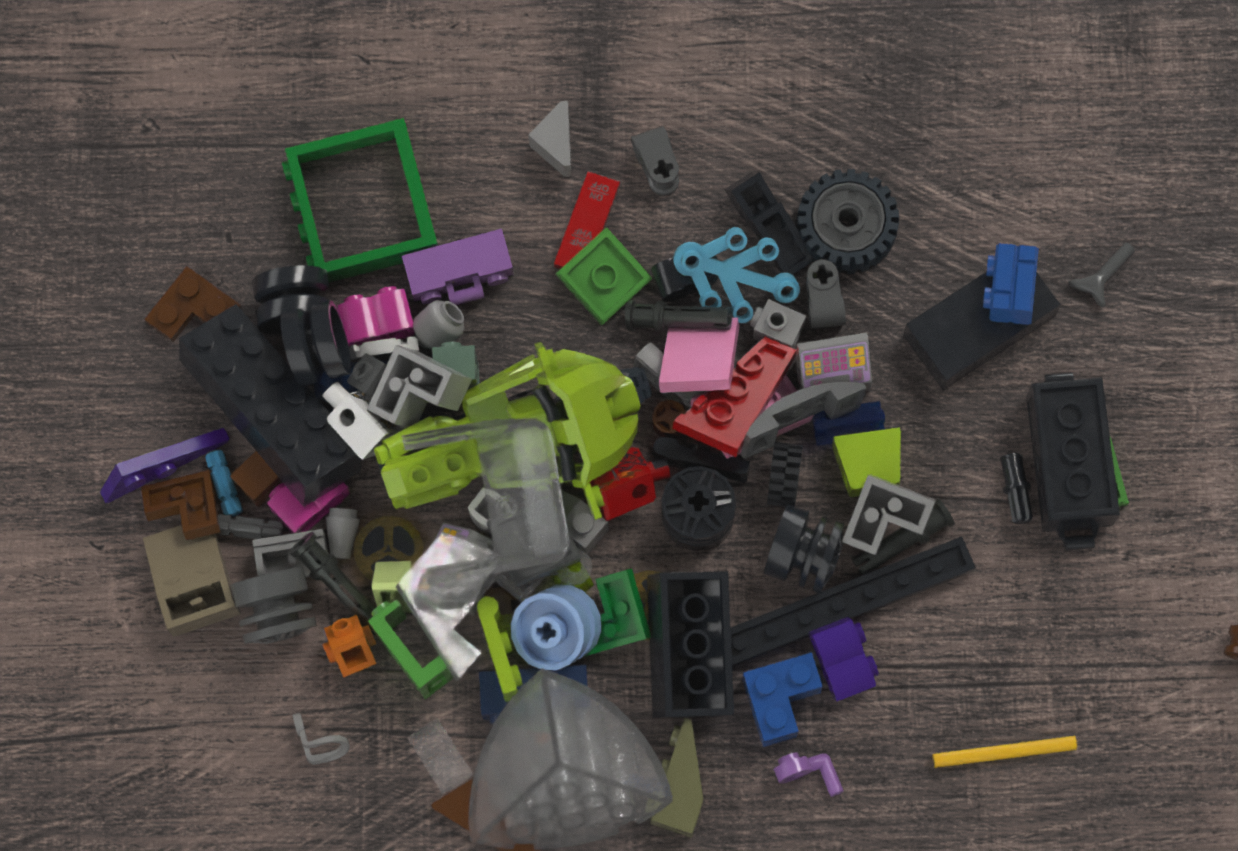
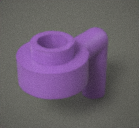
M797 752L791 753L778 759L779 766L774 768L779 784L794 781L820 769L830 797L844 792L831 758L827 754L823 753L807 758V756L799 757Z

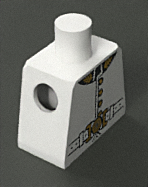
M335 382L323 394V398L334 408L327 417L328 423L362 460L375 456L374 448L382 445L383 440L406 429L405 426L393 424L367 410L372 398L361 391L348 393L338 382Z

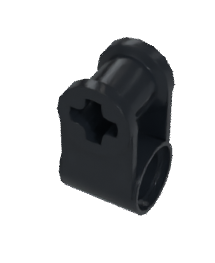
M716 255L711 257L713 259L718 260ZM689 256L685 263L692 265L697 261V257ZM673 258L663 260L651 268L663 302L675 301L698 291L691 276L682 275L677 271ZM705 273L709 285H714L719 278L718 275Z

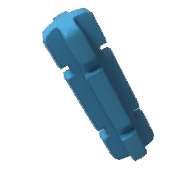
M222 450L208 453L205 459L208 468L212 470L210 474L218 498L222 501L220 505L223 514L232 515V517L242 513L243 509L240 500L236 497L238 494L230 477V470L226 467L227 460Z

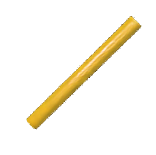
M1075 736L934 753L933 764L934 768L1072 751L1077 750V741Z

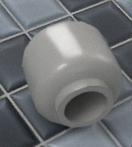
M435 300L431 302L413 321L415 338L418 339V344L424 349L432 350V347H440L441 343L455 342L464 331L463 313L450 301Z

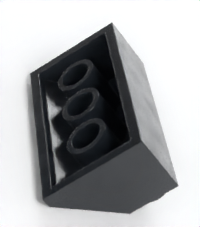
M728 571L666 572L647 575L649 630L651 633L650 662L653 718L734 715Z

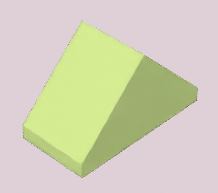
M411 561L376 562L372 591L377 607L385 601L391 604L393 601L398 600L405 613H414Z

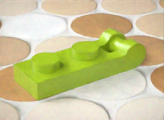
M483 597L477 605L479 619L504 700L507 702L519 698L517 687L522 686L523 683L517 664L510 666L506 655L513 652L506 631L500 633L497 622L500 619L498 602L493 597Z

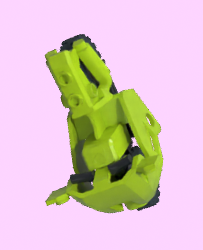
M541 342L534 344L538 354L537 358L534 355L528 356L467 390L462 400L465 414L453 418L449 416H436L434 418L428 416L383 440L382 445L374 448L381 475L395 509L401 507L409 509L457 495L458 491L468 486L472 479L486 475L490 487L493 488L572 481L574 487L583 488L591 514L595 520L602 518L599 507L605 506L600 489L598 485L591 487L589 482L615 467L626 455L635 438L638 416L637 414H632L638 412L640 404L652 395L644 368L633 367L631 369L619 370L609 362L584 353L567 349L553 352L552 348L545 350ZM537 377L540 385L517 393L507 399L505 390ZM546 385L557 395L554 399ZM526 419V421L409 442L406 440L432 436L449 430L405 436L487 420ZM581 453L584 463H575L574 454ZM557 456L560 457V460L536 464Z

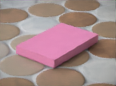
M738 317L732 318L731 329L668 327L659 378L660 392L729 390L731 388L739 333Z

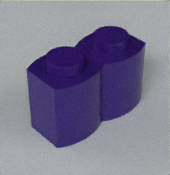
M845 617L808 632L827 686L834 700L840 701L877 686L874 677L879 675L878 668L871 655L866 657L862 644L866 643L867 640L859 622L854 624L852 619Z

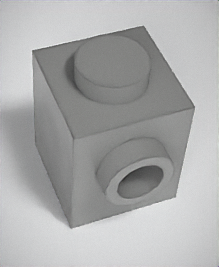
M768 299L764 309L758 307L751 320L750 326L754 327L753 339L760 341L766 336L794 349L805 326L806 315Z

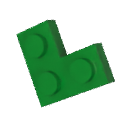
M628 569L595 579L605 613L600 615L601 633L598 642L586 656L651 638L633 570Z

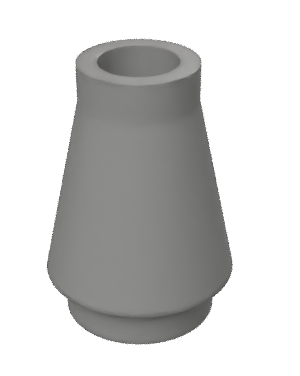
M329 508V517H325L330 554H334L338 559L351 558V550L360 519H357L358 510Z

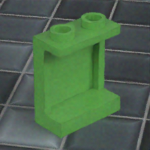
M398 600L393 601L391 604L385 601L372 611L371 615L373 617L368 622L373 632L425 700L453 679L449 666L440 655L422 668L393 631L394 627L407 618Z

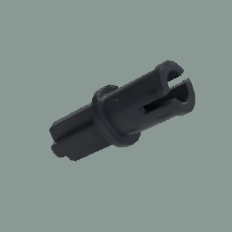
M1020 453L1007 454L1000 458L1006 485L1003 488V493L1008 495L1014 524L1029 523L1033 518L1028 490L1031 489V484L1026 481L1022 460L1023 455Z

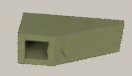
M684 718L682 727L675 725L669 745L675 748L671 760H663L658 779L663 781L660 794H652L646 813L652 815L651 825L692 838L703 806V793L692 720Z

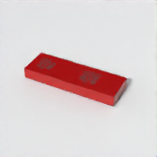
M587 172L554 261L555 268L561 269L605 228L620 187V181Z

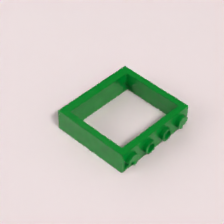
M404 118L285 148L288 160L282 161L286 181L293 180L295 192L290 193L291 202L295 213L301 211L304 223L297 224L303 244L309 243L312 253L306 256L307 265L326 270L329 283L403 264V255L438 246ZM396 139L421 238L325 262L300 164Z

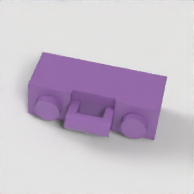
M502 229L402 256L414 302L421 300L422 304L441 300V294L448 293L450 302L455 305L482 299L485 296L481 283L488 282L489 286H496L507 282L508 276L514 275ZM472 282L474 283L473 287L458 291H454L453 288Z

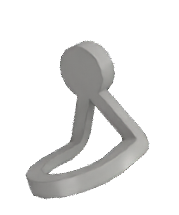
M301 713L293 714L297 735L301 737L305 755L310 764L330 762L341 758L349 751L350 745L348 740L340 735L326 736L308 742ZM323 744H341L339 748L328 753L311 755L310 748Z

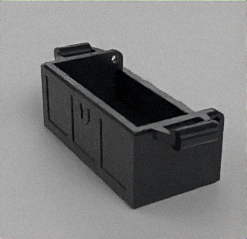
M1073 372L1045 374L1044 382L1032 383L1026 396L1042 532L1056 531L1064 543L1066 551L1092 549L1095 547L1094 539L1097 536L1099 527L1113 526L1120 516L1103 378L1074 380ZM1091 529L1092 535L1065 537L1064 531Z

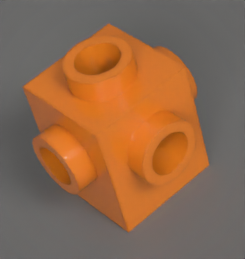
M357 615L339 619L332 625L324 628L328 642L322 644L330 664L335 661L337 662L343 678L377 664L371 650V646L376 645L375 638L369 625L362 627Z

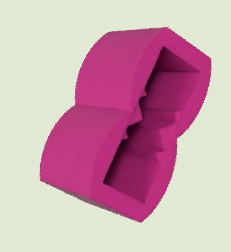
M389 286L378 290L377 295L364 298L363 295H352L343 300L344 303L337 305L349 347L351 345H363L364 342L391 338L401 340L415 335L405 289Z
M343 482L311 504L303 507L285 484L281 483L272 490L269 495L271 499L267 504L276 517L293 534L311 530L329 513V508H336L350 492Z

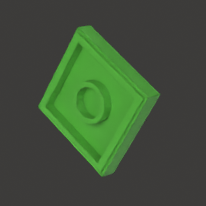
M607 227L555 274L600 325H603L653 279Z

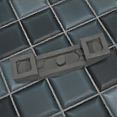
M830 382L810 386L781 398L761 413L749 428L741 450L742 457L746 459L773 447L778 430L823 410L832 421L859 409L867 387L862 382Z

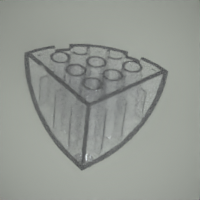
M541 668L507 703L496 719L484 743L471 787L469 802L470 840L479 844L513 849L514 843L534 844V850L581 845L618 834V827L633 820L638 824L646 821L673 802V797L665 771L653 748L636 725L617 706L590 687L571 678Z

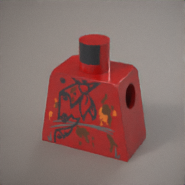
M631 447L615 467L589 483L591 487L598 485L605 506L599 507L607 521L654 502L656 499L654 482L670 478V470L664 457L646 462L639 448Z

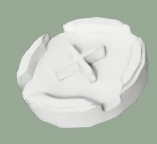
M407 337V342H403V340L391 338L364 342L363 345L359 346L351 345L349 347L351 360H361L365 353L374 358L391 357L396 345L419 351L418 339Z

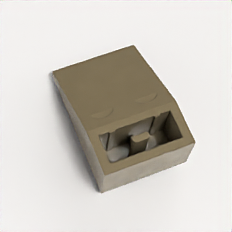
M182 525L143 538L157 599L166 628L174 637L241 614L240 608L235 606L230 586L232 583L216 534L186 541Z

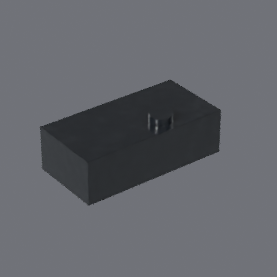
M987 271L906 324L903 337L943 391L1056 317L1061 304L1037 272L1032 323L1029 325L989 320L990 309L983 308L985 287L992 288L993 277L986 276Z

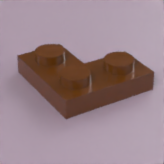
M186 266L144 320L148 325L174 342L194 316L205 323L235 304L241 310L242 306Z
M209 470L141 486L144 513L148 522L180 514L186 541L221 532L213 480Z

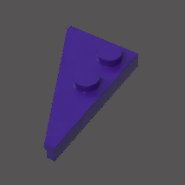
M223 427L118 463L113 468L100 493L105 503L112 502L157 478L162 479L176 472L177 468L228 443L230 439Z

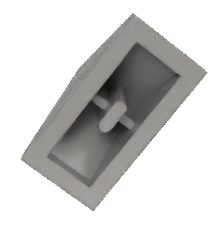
M561 101L529 133V145L564 177H572L568 101Z

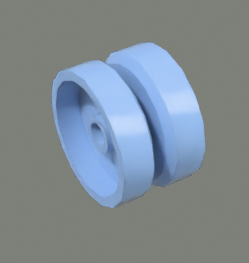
M554 585L526 598L515 610L511 621V638L518 654L528 664L541 670H558L586 656L597 644L601 633V616L595 602L583 590L572 585Z

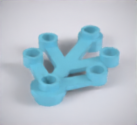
M738 227L729 229L725 235L704 245L696 242H686L680 245L673 256L674 266L682 275L692 277L700 294L699 302L701 307H721V298L716 291L711 290L705 272L718 275L732 305V315L734 318L738 317L739 323L750 321L753 317V309L750 303L744 300L736 281L771 292L774 298L781 303H790L799 295V284L790 273H779L773 278L744 268L761 259L772 261L777 258L779 247L772 238H763L756 246L724 261L711 257L728 248L733 251H740L747 245V237L744 231ZM734 235L742 236L740 242L736 244L731 243L730 240ZM766 245L773 246L772 252L768 254L762 253V250ZM689 256H696L697 261L694 264L688 265L685 263ZM784 287H792V291L789 294H781V290ZM708 298H716V302L713 305H705V301ZM739 308H748L746 314L742 316L736 314Z

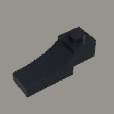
M752 171L724 189L740 217L746 221L759 240L772 238L779 247V254L773 261L780 273H790L793 275L815 260L805 247V241L802 240L799 231L784 206L775 199L760 172ZM772 245L764 247L768 253L773 250Z

